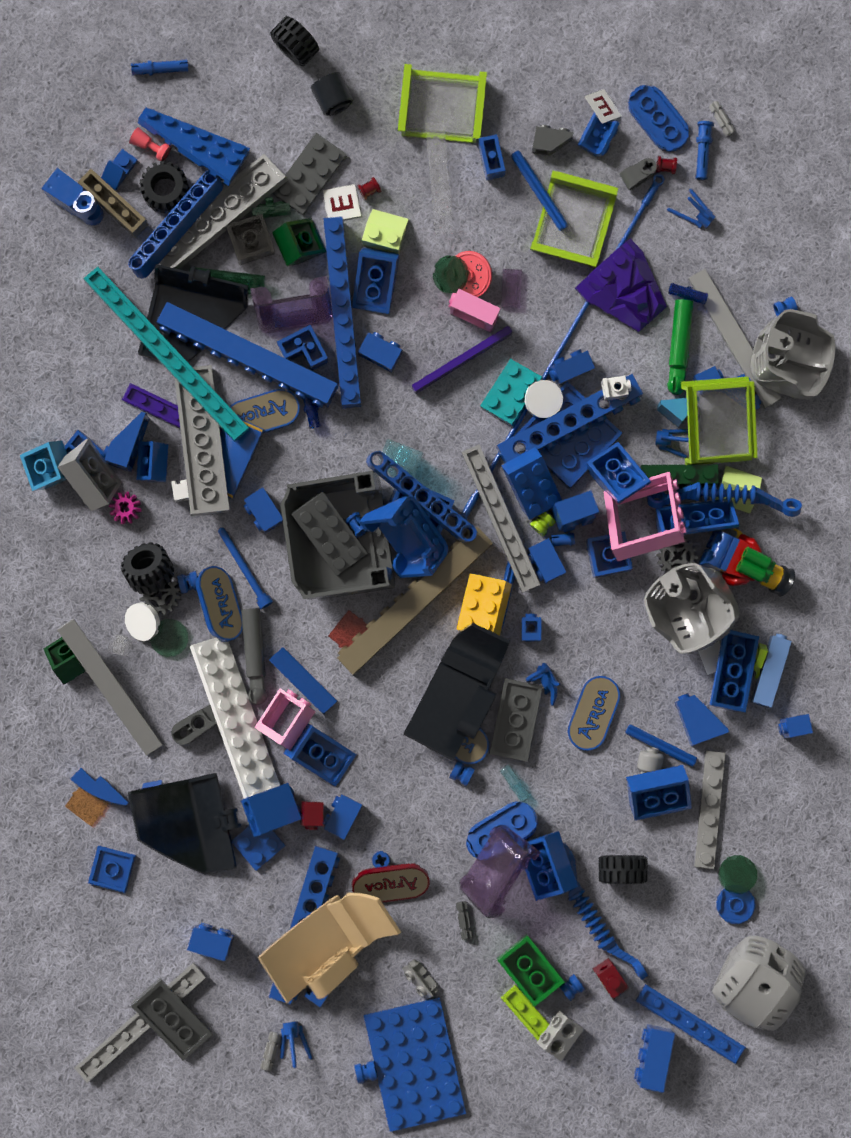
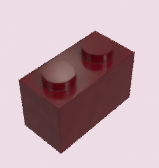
M301 801L300 825L305 826L306 830H318V826H323V802Z

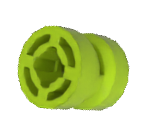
M547 512L538 515L536 520H532L529 525L544 537L548 527H552L556 521Z

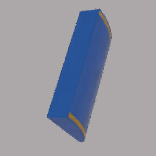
M245 420L242 421L249 427V430L236 442L223 429L220 434L227 495L231 499H234L265 430Z

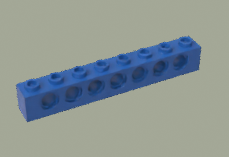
M633 374L626 377V380H630L631 383L629 395L625 400H607L609 403L608 409H602L599 406V402L604 400L603 390H600L498 444L496 448L504 463L521 455L514 449L517 445L524 446L525 452L534 447L538 451L544 448L549 450L556 446L555 442L561 439L564 442L572 438V433L578 430L581 433L589 429V424L595 421L598 424L606 420V415L612 412L615 415L623 411V406L627 404L632 406L640 402L643 392ZM614 384L615 389L619 390L621 388L620 384ZM585 409L590 410L592 417L585 418L582 411ZM572 418L575 420L576 425L569 427L566 425L565 420ZM556 427L559 434L552 436L549 434L548 429ZM539 436L542 439V443L535 445L531 438Z
M315 846L290 929L313 912L308 911L306 908L308 901H314L317 908L327 902L329 895L326 894L327 887H332L335 877L331 874L333 868L337 869L340 857H337L338 852ZM320 863H325L328 866L326 874L318 872L317 867ZM314 882L322 884L323 889L321 892L316 893L312 890ZM273 983L269 998L285 1002ZM299 993L288 1004H292L293 1000L297 1001Z

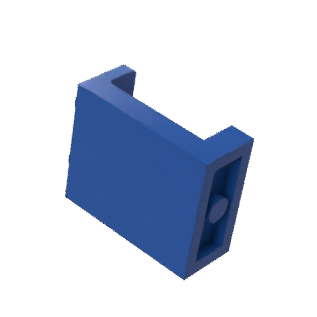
M289 783L241 800L254 837L301 820V810L296 805L294 791L289 786Z

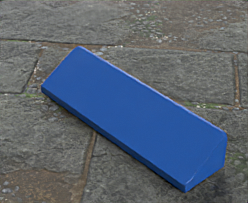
M284 647L269 659L323 715L337 702Z

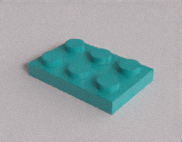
M510 359L480 407L513 426L526 407L524 401L528 387L537 381L543 380V377Z

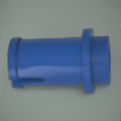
M568 532V534L551 535L553 547L564 545L572 547L575 544L574 533Z

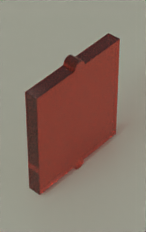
M348 610L328 637L335 641L339 648H343L345 645L349 647L353 643L352 639L359 632L363 634L367 630V624L363 621V618L357 617Z

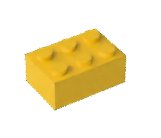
M470 573L456 630L461 631L471 623H475L500 635L512 584L504 580Z

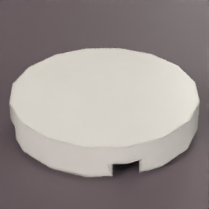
M540 380L528 387L524 402L527 410L533 416L548 418L560 410L563 404V395L555 383L549 380Z
M143 602L131 605L125 614L127 630L137 640L146 641L158 634L160 619L158 613L151 605H146Z

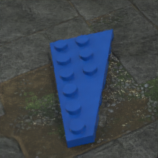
M145 107L138 118L139 125L152 134L163 137L165 143L176 146L178 152L200 167L205 166L211 170L210 174L215 177H221L228 186L250 151L249 147L147 107Z

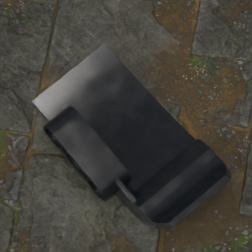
M471 623L458 632L444 653L403 735L453 761L465 737L468 736L475 739L495 700L497 693L489 689L503 661L510 640L475 623Z

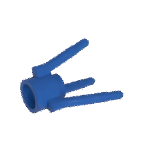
M689 189V192L696 201L691 197H688V200L700 211L696 216L698 221L676 210L667 208L668 212L695 224L699 228L702 225L707 228L716 217L692 189Z
M688 429L657 430L655 445H658L660 450H666L677 456L687 458V455L669 448L667 445H671V440L689 442L688 438L672 436V434L688 433Z
M298 1021L283 1023V1028H281L280 1058H284L285 1040L287 1038L290 1040L293 1068L297 1067L294 1038H298V1033L308 1058L312 1059L302 1025L299 1026Z

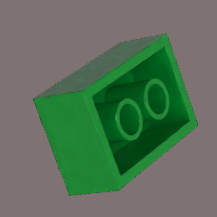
M527 934L496 958L534 1007L565 983Z

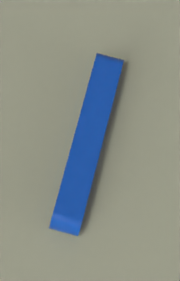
M211 170L206 171L129 259L128 265L137 278L144 279L150 275L155 269V265L163 260L223 190L224 184L221 178L210 174Z
M375 451L368 455L366 463L370 469L403 496L414 497L425 513L456 539L466 543L476 538L477 531L472 524L385 453ZM374 455L380 457V465L373 463L372 458ZM389 467L396 471L394 478L389 477L387 473ZM404 480L410 482L411 487L409 490L403 488L402 483ZM419 492L425 494L426 499L424 502L418 500ZM434 504L440 506L441 511L439 514L433 512ZM449 516L455 519L453 527L447 522ZM465 528L470 531L468 539L464 538L462 534Z

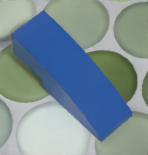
M80 768L70 778L81 789L92 796L116 805H129V802L102 776L94 781Z

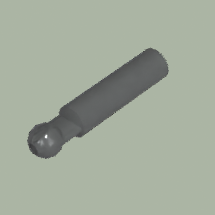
M260 608L241 610L246 675L250 681L248 697L252 704L259 705L263 704L267 699V692L264 689V676H266L261 612Z

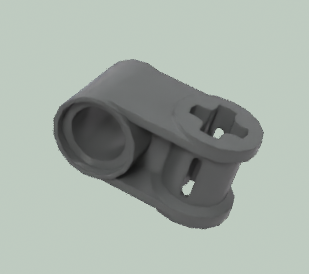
M645 158L635 165L624 169L619 175L630 191L651 179L655 175L657 165L653 159ZM644 167H651V171L644 170Z

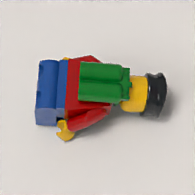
M735 528L733 530L737 532L736 537L721 531L712 532L706 545L709 549L704 550L698 563L699 565L720 571L727 585H746L749 581L756 580L779 597L784 596L790 591L795 582L794 569H789L783 565H776V562L772 561L770 557L762 554V549L754 538L743 534L742 531Z

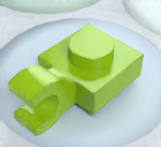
M762 643L758 644L754 671H756L754 677L756 679L760 675V668L762 669L768 653L767 645Z

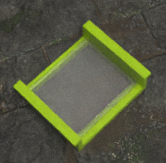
M404 64L398 132H401L402 136L476 143V140L481 137L487 72L480 71L479 76L413 70L412 64Z
M553 170L547 193L566 220L568 227L559 231L543 207L530 250L596 268L618 188Z
M746 376L681 382V389L686 390L689 458H685V465L750 461L752 458H757L754 381H749V377Z

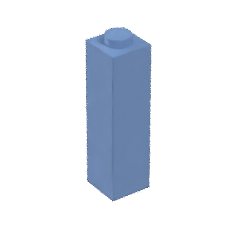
M782 634L770 636L767 646L768 653L762 669H760V675L755 685L751 703L772 708L792 642L787 640V636Z

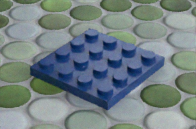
M568 381L560 388L563 395V404L557 413L585 399ZM585 409L582 411L585 418L592 417L590 410ZM533 416L517 434L547 418ZM572 418L565 420L566 425L569 427L576 425L575 420ZM608 419L598 424L596 421L589 424V429L581 433L579 430L572 433V438L564 442L562 439L555 442L556 446L549 450L544 448L538 451L543 456L548 469L569 489L588 470L587 462L608 449L622 435V432ZM556 427L548 429L549 434L552 436L559 434ZM539 436L531 438L535 445L542 443V439Z

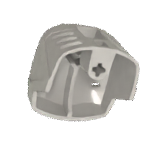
M793 309L783 311L762 329L756 339L750 364L753 379L761 386L791 398L806 400L817 396L827 383L835 357L834 336L819 326L818 318L815 314ZM798 334H800L799 342L796 341ZM768 353L775 354V358H769Z
M696 563L680 565L658 578L651 585L644 598L652 627L670 641L672 646L681 654L701 651L715 644L730 633L729 631L740 615L738 604L722 575L712 568H706ZM694 591H697L698 597L693 601L691 595Z
M748 936L728 954L715 981L712 993L722 1009L737 1020L752 1028L775 1031L783 1025L799 1003L806 970L795 955L774 941L759 936ZM767 983L770 985V988H763L761 984Z

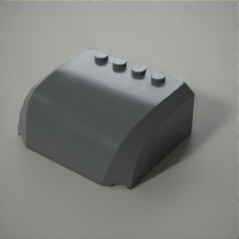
M372 470L287 484V490L281 502L291 582L300 592L303 599H326L395 588L390 543L379 527L374 532H366L364 535L357 537V540L368 554L336 576L292 516L294 511L323 491L344 522L355 512H359L362 519L366 513L384 506L382 486L378 474ZM347 525V526L350 528V530L352 531V533L355 534V532H354V530L351 528V526H350V525Z

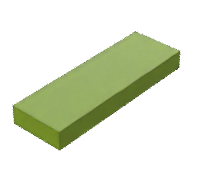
M514 985L500 998L538 1041L540 1035L549 1026V1023L520 989Z

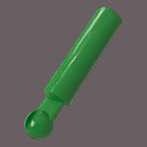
M684 299L675 300L669 358L670 371L667 383L668 391L674 395H679L684 391L681 389V382L685 381L686 368L688 367L694 302Z

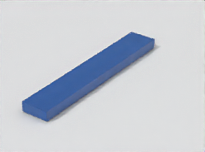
M646 984L635 1000L735 1064L746 1048Z

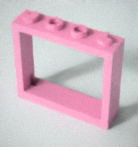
M670 472L650 477V484L621 503H618L604 491L611 549L617 561L685 542L684 534L686 533V527L684 522L681 521L684 515L682 508L679 507L681 498L679 493L676 492L679 489L677 479L673 480ZM669 490L675 528L623 543L617 505Z

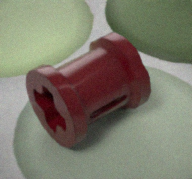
M658 156L656 173L660 171L671 172L675 175L677 158L666 159Z
M374 177L363 185H357L364 201L376 192L381 193L380 186Z

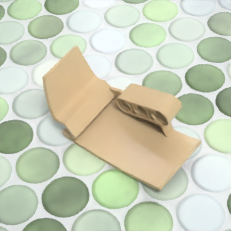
M347 893L342 899L337 895L321 905L280 937L258 959L286 1003H289L308 985L317 999H322L330 994L356 969L358 962L354 956L363 948L369 946L378 938L399 935L401 931L379 898L362 893Z

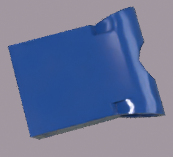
M56 168L41 188L50 201L90 226L98 225L104 218V212L94 196L59 168Z

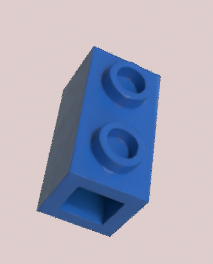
M580 349L571 353V358L565 360L562 357L553 361L555 365L549 367L552 381L560 384L594 369L595 366L588 350L582 352Z

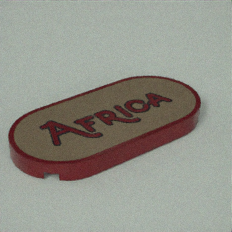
M414 863L370 868L359 872L358 876L354 877L352 892L377 897L381 902L413 899L423 895L428 890L430 879L427 870Z

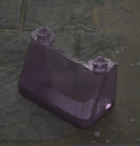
M327 276L313 279L309 284L310 294L278 300H272L270 291L267 288H251L259 329L265 334L305 328L310 324L311 326H318L329 323L333 318Z
M505 825L494 827L491 830L487 843L467 875H464L459 882L460 890L481 914L488 919L501 917L505 910L501 905L506 903L504 899L521 871L528 868L529 865L527 863L530 859L536 860L541 853Z

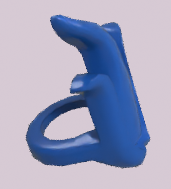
M544 662L541 666H538L535 673L529 675L525 680L527 683L540 680L545 690L544 694L551 693L550 702L551 706H554L558 693L557 686L561 685V683L556 680L551 669Z

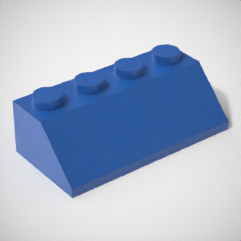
M718 499L714 502L711 500L679 505L684 515L681 521L684 522L686 527L685 534L739 527L732 499L730 503H727V499H723L722 503H720ZM671 506L655 508L658 533L674 529Z
M730 630V633L721 640L710 705L724 710L746 713L759 636Z

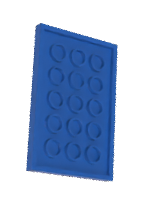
M440 997L364 1015L390 1132L466 1114Z

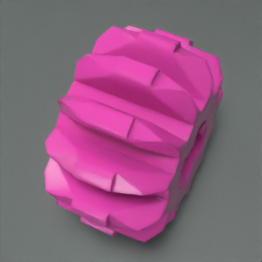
M129 492L125 493V497H123L122 493H118V500L115 497L112 498L115 504H109V507L114 509L109 513L111 516L116 515L114 517L116 522L121 519V524L124 525L127 519L132 524V516L135 519L139 518L135 512H142V509L136 508L141 505V502L135 501L136 495L130 497ZM124 504L125 506H127L129 508V511L126 512L124 510V513H122V505Z

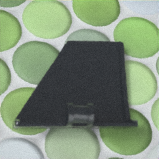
M159 264L155 265V286L147 319L178 353L189 362L202 350L194 347V343L188 340L187 342L179 340L174 333L166 334L160 330L157 320L166 302L226 329L248 307L249 286L211 277V270L207 269L204 271L196 269L195 266H191L189 272ZM140 342L138 355L152 359H157L145 347V345L142 342Z
M217 773L128 792L135 831L139 842L168 859L204 875L237 868L229 830L241 827L236 813L238 808L224 809Z

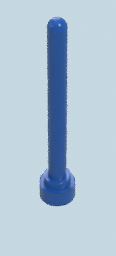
M222 527L219 528V535L257 595L256 599L259 608L264 609L274 602L271 596L262 591L226 530Z

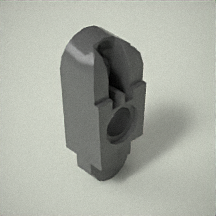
M211 705L176 723L171 731L173 740L180 745L190 744L217 725ZM199 717L204 720V726L200 729L195 726V720ZM182 730L187 731L186 737L180 735Z

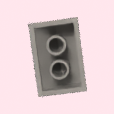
M89 438L64 456L58 466L61 473L91 511L108 505L122 483Z

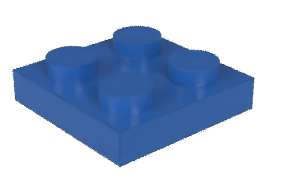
M250 825L232 840L233 845L255 871L286 846L273 830L254 837Z

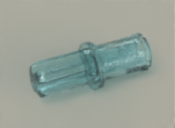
M506 765L500 770L510 785L509 789L512 788L520 802L531 796L521 783L522 779L517 777L510 765Z

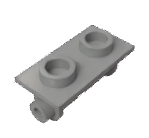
M412 960L409 963L410 965L402 968L404 976L408 981L413 982L417 993L422 998L428 999L439 990L437 988L438 985L430 975L423 978L422 975L427 971L420 961Z

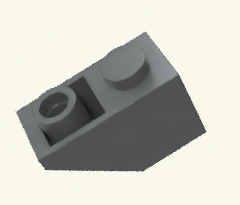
M548 125L536 126L532 153L551 156L572 141L573 132L566 128L551 129Z

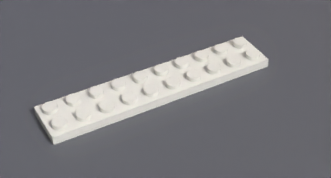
M216 637L191 645L192 655L244 799L280 786L262 733L255 728L258 722L229 642H222Z

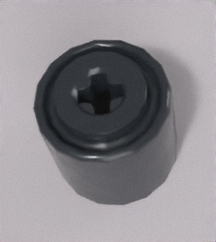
M340 72L328 74L314 82L310 87L325 116H333L345 111L354 101Z

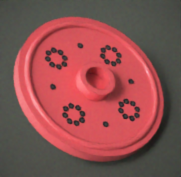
M464 251L457 254L451 260L447 270V280L454 293L461 289L473 296L480 297L488 290L491 284L492 269L488 260L482 254L475 251Z

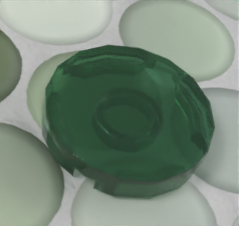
M446 255L440 258L434 267V283L442 292L457 293L458 289L462 290L467 283V265L463 259L457 256Z
M174 619L160 621L158 634L150 639L153 649L159 655L165 657H175L181 654L189 641L185 626Z
M733 855L721 863L718 878L726 891L744 894L755 886L757 869L749 858L742 855Z

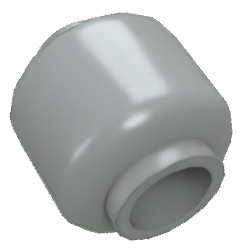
M647 747V750L640 751L637 768L641 771V774L662 769L664 756L658 752V748Z

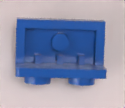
M594 112L578 146L595 157L603 156L608 152L609 144L612 138L616 136L620 123L611 120L601 123Z

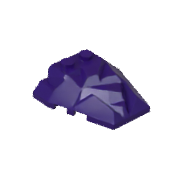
M631 238L575 287L576 291L587 303L594 304L606 314L613 315L618 318V321L637 332H640L667 307L643 251Z

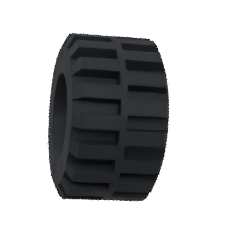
M285 16L270 32L271 38L277 47L299 66L304 67L320 50L314 37L292 17Z
M160 161V165H157L155 162L152 168L148 166L146 168L147 172L142 173L143 179L140 180V191L147 205L152 207L154 211L160 210L161 213H165L168 210L170 213L189 191L188 181L179 166H173L172 162L165 164L164 161ZM159 180H173L175 182L174 190L166 196L157 195L154 192V186Z
M153 542L135 546L133 550L127 552L128 555L124 556V561L121 562V571L133 591L139 594L158 592L159 589L165 587L164 585L169 584L170 578H173L174 575L173 563L164 547Z
M602 855L599 857V882L642 884L648 881V858L643 855Z

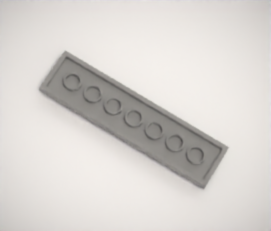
M263 154L237 175L229 186H224L220 194L169 251L160 264L176 269L183 267L287 182L286 176Z
M212 366L192 367L214 390ZM175 379L191 516L229 512L219 425Z

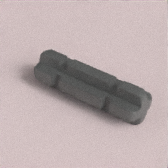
M460 901L456 903V909L459 911L457 915L459 927L462 929V932H460L462 940H468L473 937L472 930L469 929L471 928L469 912L466 911L468 905L466 901Z

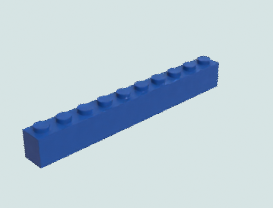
M342 216L323 218L342 409L361 407L343 218Z
M166 302L157 320L160 330L164 333H174L179 340L183 342L188 340L194 343V347L202 351L205 348L211 351L210 354L216 358L224 357L228 359L227 362L235 367L240 365L245 368L246 372L252 375L257 373L266 382L272 383L274 381L279 384L278 387L285 391L290 389L296 392L295 395L302 399L307 397L313 400L312 403L318 407H329L338 390L336 382L169 302Z

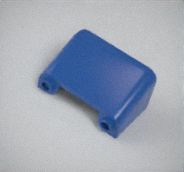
M412 496L402 497L368 512L359 521L367 532H374L379 527L397 552L393 560V568L399 578L432 576L448 553L446 541L417 500Z

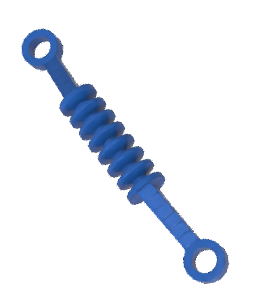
M700 482L676 491L679 493L681 501L684 499L699 501L700 497L703 496L704 502H707L708 497L711 496L712 502L715 501L716 497H719V501L722 503L724 497H726L727 503H730L731 499L734 498L735 504H738L739 499L742 498V502L745 504L747 499H750L751 505H754V503H764L790 517L798 516L802 507L799 500L789 498L781 501L755 487V485H752L750 491H748L747 485H744L743 490H740L739 484H737L735 490H732V486L729 484L726 490L722 483L719 489H717L716 483H713L712 488L709 489L708 483H705L704 488H701ZM660 492L647 496V504L652 508H662L671 503L669 493Z
M563 843L578 884L577 888L568 892V900H576L573 908L580 907L577 914L584 913L581 921L588 920L589 922L585 927L593 928L589 934L596 933L597 935L593 940H601L597 947L630 963L640 980H643L648 974L638 959L621 950L615 942L614 936L607 937L610 929L603 931L606 923L599 924L602 916L595 917L594 915L598 910H590L594 903L587 904L586 902L590 897H582L585 889H582L577 881L576 859L567 844Z

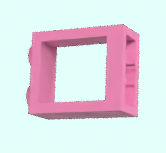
M458 289L457 293L453 292L449 300L450 314L488 332H492L499 317V307L461 289Z
M279 689L255 728L291 751L316 711L311 709V703L303 698L300 701L297 700L298 695L289 689L287 692ZM291 701L301 707L284 736H281L272 728Z

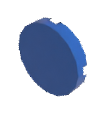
M730 885L719 893L716 900V909L720 917L726 922L741 924L753 915L755 899L747 888L739 885Z

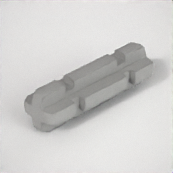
M718 101L711 103L709 109L714 113L713 116L720 128H723L724 135L726 137L732 135L735 129L732 124L730 125V121L724 110L721 109L720 103Z
M277 1032L269 1033V1042H267L265 1047L264 1060H262L260 1068L266 1071H271L273 1066L272 1060L275 1058L278 1047L277 1042H279L281 1036Z

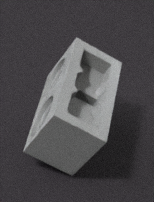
M559 1011L552 1018L547 1029L540 1035L537 1044L546 1052L562 1061L584 1029Z

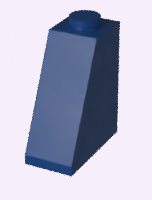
M687 693L678 697L679 701H676L675 705L691 746L729 732L728 728L695 695L690 696Z

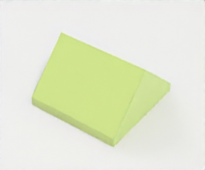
M725 466L718 489L721 483L726 490L729 484H731L732 490H735L737 484H739L740 490H743L744 485H747L748 491H750L752 485L760 489L762 478ZM732 498L735 509L751 513L754 505H751L750 499H747L746 503L743 504L742 498H740L738 504H735V500Z

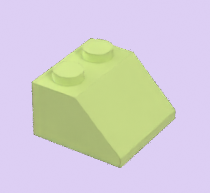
M372 209L363 234L362 245L399 254L409 219Z

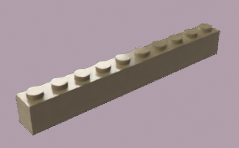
M478 526L476 527L477 536L473 541L465 543L457 540L450 546L451 551L446 555L432 576H424L419 581L415 579L408 586L410 590L407 593H400L394 599L395 604L391 608L389 606L385 607L379 613L381 617L377 621L374 619L366 625L367 630L363 634L359 632L353 637V643L349 647L345 645L338 652L340 656L337 659L352 675H355L493 545V542ZM469 530L463 534L466 539L470 537Z

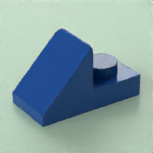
M121 149L113 161L109 160L101 178L116 191L138 160Z

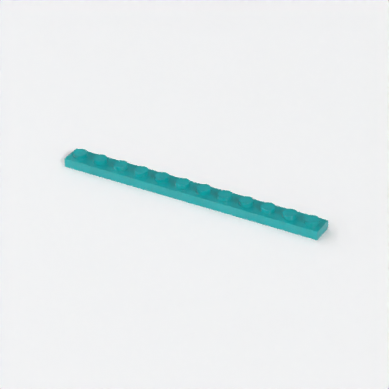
M96 267L83 278L90 288L234 442L249 430V427L99 267Z

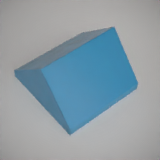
M687 398L661 400L657 405V411L679 427L687 417Z

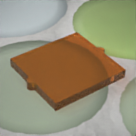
M79 787L76 792L72 793L73 796L65 807L92 827L99 816L103 815V811L110 802L103 801Z

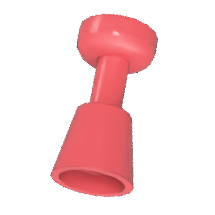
M139 127L134 130L129 140V144L143 149L149 148L156 152L158 161H165L171 150V146L168 144L159 146L152 142V138Z

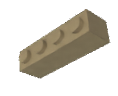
M92 169L78 181L79 185L90 192L98 204L135 239L148 226L146 219Z

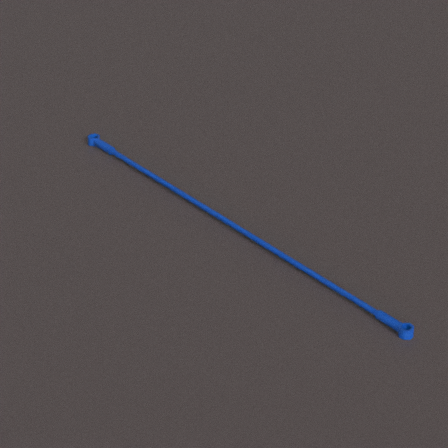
M656 174L654 176L653 183L641 202V207L616 250L626 242L645 207L649 205L659 186L663 185L665 180L663 175ZM659 177L662 179V182L657 183L655 179ZM585 302L544 372L543 380H546L549 375V371H551L549 367L554 365L553 361L559 358L589 303ZM526 407L505 440L513 437L528 411ZM499 452L489 467L491 473L501 458ZM477 489L471 495L461 514H459L466 520L479 498Z

